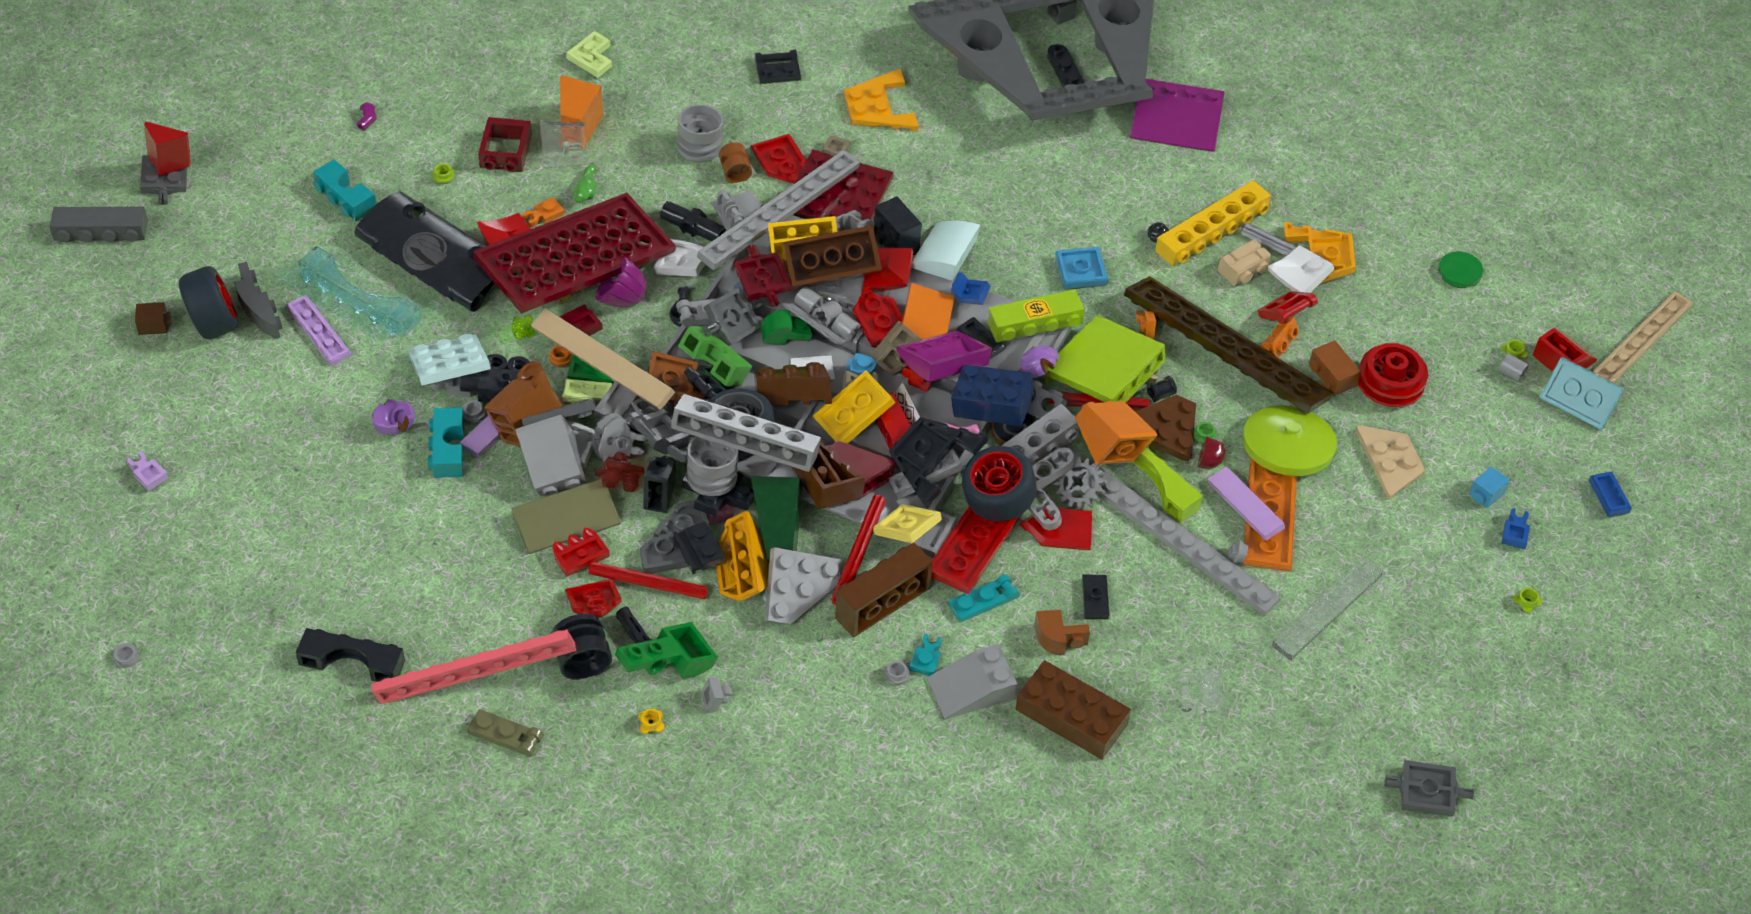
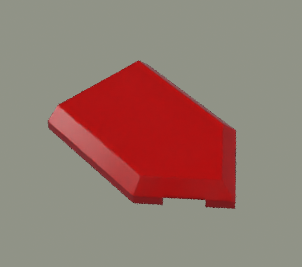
M790 134L750 145L752 152L767 176L795 184L806 159Z
M864 287L852 312L861 325V329L871 347L876 348L898 321L902 323L903 314L894 298L886 295L884 297L872 293L873 290Z
M1057 507L1060 511L1062 522L1054 530L1044 529L1033 515L1019 523L1025 531H1028L1036 538V541L1041 546L1091 550L1092 510ZM1046 509L1044 511L1046 519L1054 520V517H1051Z
M613 579L565 589L566 597L572 612L575 614H592L598 618H603L622 602Z

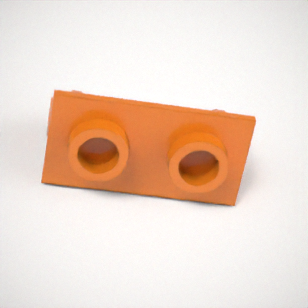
M1292 316L1284 324L1278 323L1272 331V336H1269L1262 343L1261 347L1280 358L1299 334L1295 316Z

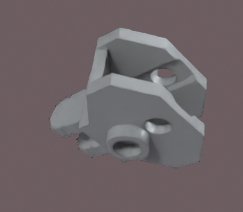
M608 412L596 423L591 446L596 457L601 459L603 463L615 465L625 455H644L645 449L632 445L634 439L639 441H647V439L640 432L631 431L624 418L618 414Z

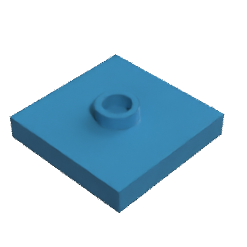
M1099 247L1059 250L1055 252L1064 289L1108 284V277Z

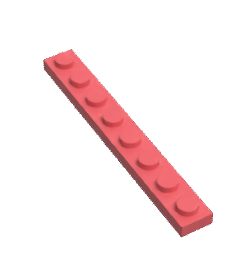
M568 630L555 631L546 636L530 638L524 642L505 645L502 648L491 651H483L477 655L458 658L452 662L433 665L430 668L419 671H411L405 675L385 678L379 682L372 683V693L381 704L390 703L575 652L576 646Z

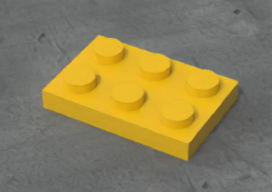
M866 370L832 399V404H826L816 412L813 418L835 442L841 441L848 444L896 402Z

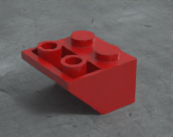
M1552 328L1538 338L1532 355L1552 372L1561 357L1585 369L1597 362L1596 357L1566 333L1556 328Z

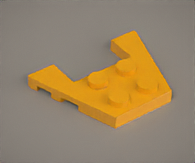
M901 69L844 89L843 95L852 124L879 127L880 125L889 126L892 129L908 128L910 131H918L919 125L915 113L892 114L885 89L905 87V80Z
M1284 222L1286 242L1308 241L1309 251L1333 264L1334 270L1321 283L1356 273L1351 233L1329 229L1317 231L1312 230L1311 226L1303 225L1301 228L1292 226L1290 222Z

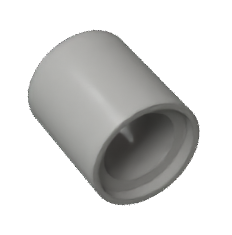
M1508 353L1502 360L1498 371L1519 382V378L1527 372L1529 364Z

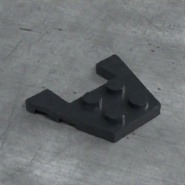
M920 417L889 450V453L924 506L928 507L938 497L941 490L925 477L956 444L976 455L989 439L984 433L979 432L976 434L969 432L965 428L960 427L956 429L949 427L945 423Z

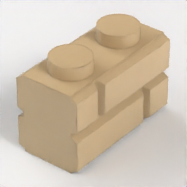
M1254 239L1220 258L1218 272L1235 287L1241 283L1246 284L1254 275L1258 273L1263 274L1268 270L1271 255Z

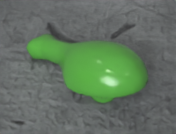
M589 165L585 168L584 176L574 188L573 195L577 203H582L587 199L591 200L595 196L593 191L596 187V182L592 179L593 173L596 170L594 165Z

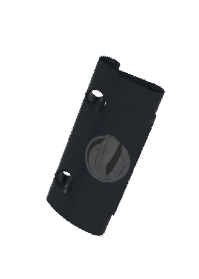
M402 191L393 193L377 203L366 213L355 228V236L370 245L373 250L382 254L394 264L399 265L403 270L414 275L426 285L431 286L443 296L448 297L452 302H457L471 312H475L481 307L496 285L473 258V251L488 245L478 241Z

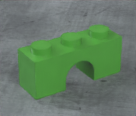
M705 326L688 327L678 346L693 359H702L712 364L713 368L710 373L725 386L742 385L752 365L714 333L706 336L705 333L710 330L704 332Z

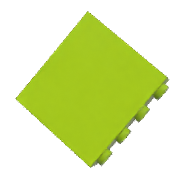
M1096 315L1090 322L1086 323L1077 335L1073 336L1064 348L1059 350V360L1055 363L1054 369L1047 368L1044 380L1045 384L1048 385L1055 379L1103 402L1111 400L1113 402L1124 401L1126 403L1166 362L1165 344Z

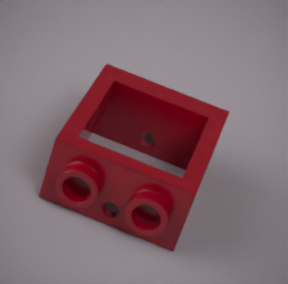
M488 117L478 152L480 168L523 172L532 137L531 121ZM491 138L520 140L517 153L488 151Z

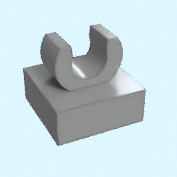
M709 677L701 691L706 712H717L721 704L728 703L727 696L733 695L731 687L729 685L721 686L718 677Z

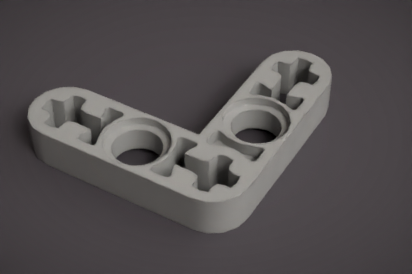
M1059 448L1032 465L1037 485L1035 498L1040 497L1044 500L1038 506L1031 504L1028 510L1046 530L1057 529L1062 522L1059 509L1042 488L1074 467V455L1068 448ZM1063 457L1064 459H1068V461H1060V458ZM1046 468L1050 470V473L1045 477L1037 475L1038 471ZM1046 509H1047V513H1048L1051 517H1054V520L1051 521L1049 518L1046 519V516H1045V513H1044V511H1045Z

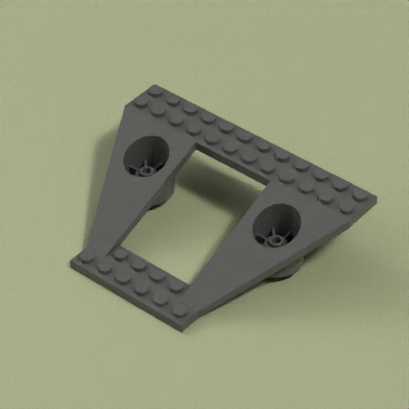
M935 0L931 2L919 1L915 5L908 6L910 16L920 28L957 57L959 75L971 80L988 82L1021 109L1031 121L1153 98V90L1146 83L1155 0H1079L1095 31V46L1098 50L1105 52L1117 77H1107L1105 80L1100 81L1090 80L1079 85L1069 84L1064 88L1058 89L1048 88L1043 92H1040L1004 13L1074 0Z

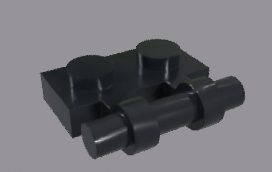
M699 365L696 371L691 367L686 368L684 374L688 377V382L692 386H697L705 399H710L725 390L736 389L735 386H725L710 373L713 366Z

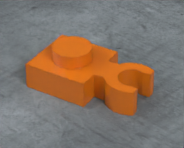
M551 197L534 205V211L524 212L523 219L532 218L529 221V227L532 228L537 226L541 220L546 224L564 216L565 212L554 197Z

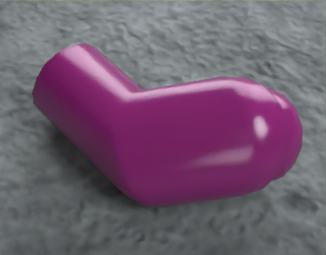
M365 102L360 106V111H363L364 117L356 124L363 131L377 119L375 106L369 102Z

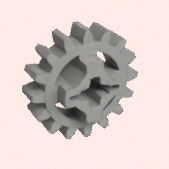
M1077 457L1074 467L1060 476V481L1054 483V486L1060 488L1056 491V495L1062 497L1061 501L1064 504L1069 502V507L1075 508L1077 505L1079 509H1084V504L1091 508L1093 507V500L1101 501L1098 494H1105L1106 492L1101 488V486L1107 484L1106 480L1101 479L1105 472L1099 470V465L1092 464L1089 458L1083 462L1082 458ZM1080 480L1084 483L1081 487L1077 484ZM1081 495H1087L1083 498H1078Z

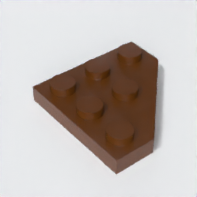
M1174 395L1135 411L1157 433V437L1149 446L1183 461H1188L1192 458L1196 403L1179 395Z

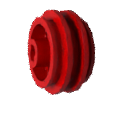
M1399 343L1381 344L1372 347L1363 355L1359 365L1361 374L1358 386L1365 396L1377 404L1386 407H1405L1414 404L1422 397L1429 377L1427 365L1421 356L1409 346Z

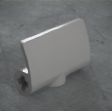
M804 286L798 292L793 303H783L784 307L836 344H844L851 341L861 327L858 322L844 312L842 313V308L838 302L830 300L823 304V298L807 286Z

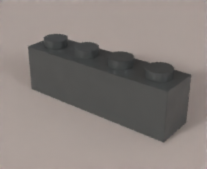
M144 206L53 207L49 227L54 241L90 242L104 240L112 242L114 240H127L134 242L145 240L148 218Z

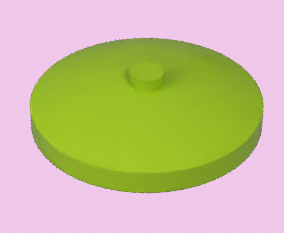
M1271 406L1258 410L1246 421L1242 435L1243 446L1256 463L1270 471L1288 476H1306L1324 470L1333 461L1337 448L1336 435L1325 420L1312 412L1307 414L1306 412L1299 411L1293 406Z

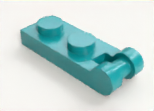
M1003 574L995 581L972 590L969 595L964 593L950 599L948 605L961 623L1017 599L1020 596V592L1011 585L1010 577L1007 574ZM1003 589L1005 593L1000 595L998 590Z

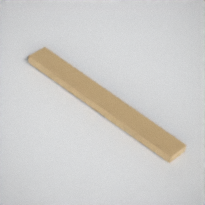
M1674 291L1592 372L1615 383L1692 307L1693 302Z
M546 308L530 325L538 333L659 410L663 408L675 393L668 385Z

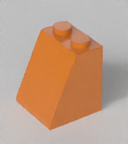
M561 75L560 114L564 145L570 148L584 149L603 117L601 86Z
M1124 401L1089 402L1084 404L1075 416L1096 465L1134 462L1157 437L1156 431Z

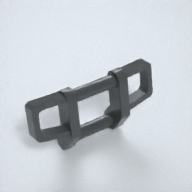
M642 398L631 403V414L628 415L626 420L627 423L637 429L649 441V445L655 451L665 455L670 454L680 462H688L687 452H683L680 449L688 447L694 437L691 434L672 429L671 414L664 407L659 410ZM650 406L655 410L652 413L643 415L639 409ZM665 424L675 435L665 438L661 435H656L651 429Z

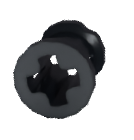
M1166 376L1163 380L1155 383L1149 382L1146 386L1147 393L1153 402L1159 401L1161 397L1172 396L1177 393L1175 381L1171 376Z

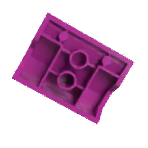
M1146 79V83L1153 90V98L1137 101L1130 138L1215 152L1225 91Z

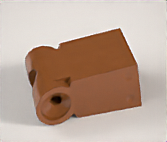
M532 361L523 366L517 375V379L512 380L484 408L502 441L521 447L516 429L524 427L522 418L534 416L555 408L560 409L562 404L556 393L552 390L541 364L537 361Z

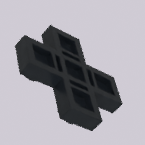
M737 472V482L734 488L720 496L699 494L694 502V509L715 517L725 503L748 511L755 501V496L752 488L739 484L744 475ZM686 474L682 480L681 488L697 493L688 484Z

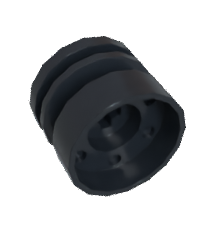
M577 614L561 620L554 626L551 634L555 631L568 630L576 646L575 652L557 656L560 671L564 677L579 680L599 675L609 668L612 663V654L606 641L602 621L597 616Z

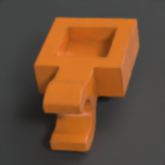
M1137 310L1136 322L1139 323L1140 333L1154 340L1156 327L1154 312L1144 311V314H1142L1140 310Z

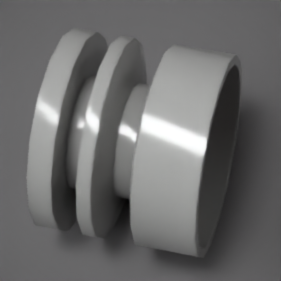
M695 104L686 107L680 112L678 116L677 150L681 156L695 162H706L719 156V150L722 148L724 123L723 116L719 110L712 106Z
M695 436L687 448L688 484L701 495L720 496L728 493L735 487L737 482L738 449Z

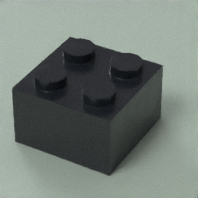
M898 196L876 205L873 217L876 243H881L884 248H912L913 256L916 255L921 245L922 223Z

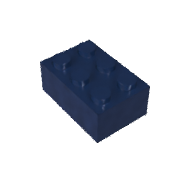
M964 364L951 396L954 417L1022 426L1034 394L1032 373Z

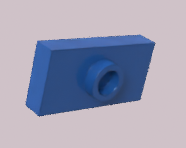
M1612 471L1590 476L1588 481L1608 517L1630 513L1632 507Z

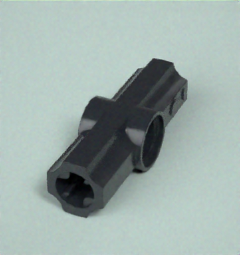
M666 201L660 212L661 219L679 226L684 234L685 232L689 233L691 237L698 235L712 242L726 232L724 225L708 219L706 214L698 208L688 210L671 201Z

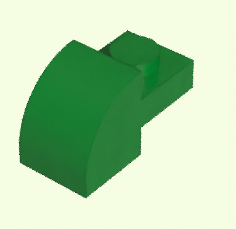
M790 310L775 311L766 316L760 325L762 340L766 344L785 345L787 339L810 341L812 337L811 326L800 317L791 316Z

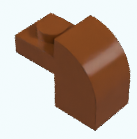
M1061 609L1036 611L1034 625L1037 640L1048 652L1056 655H1065L1066 647L1070 646L1077 649L1088 645L1090 635L1089 624L1064 626Z

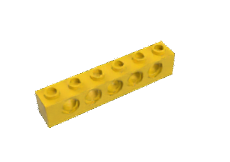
M1252 180L1157 237L1155 252L1173 267L1178 263L1183 264L1193 254L1201 253L1206 246L1219 242L1224 235L1234 233L1242 224L1250 223L1259 214H1265L1270 207L1271 194Z

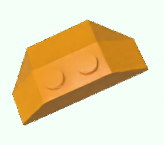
M747 510L726 520L725 530L718 542L725 556V563L716 566L719 592L722 596L739 602L763 591L767 587L769 563L763 537Z

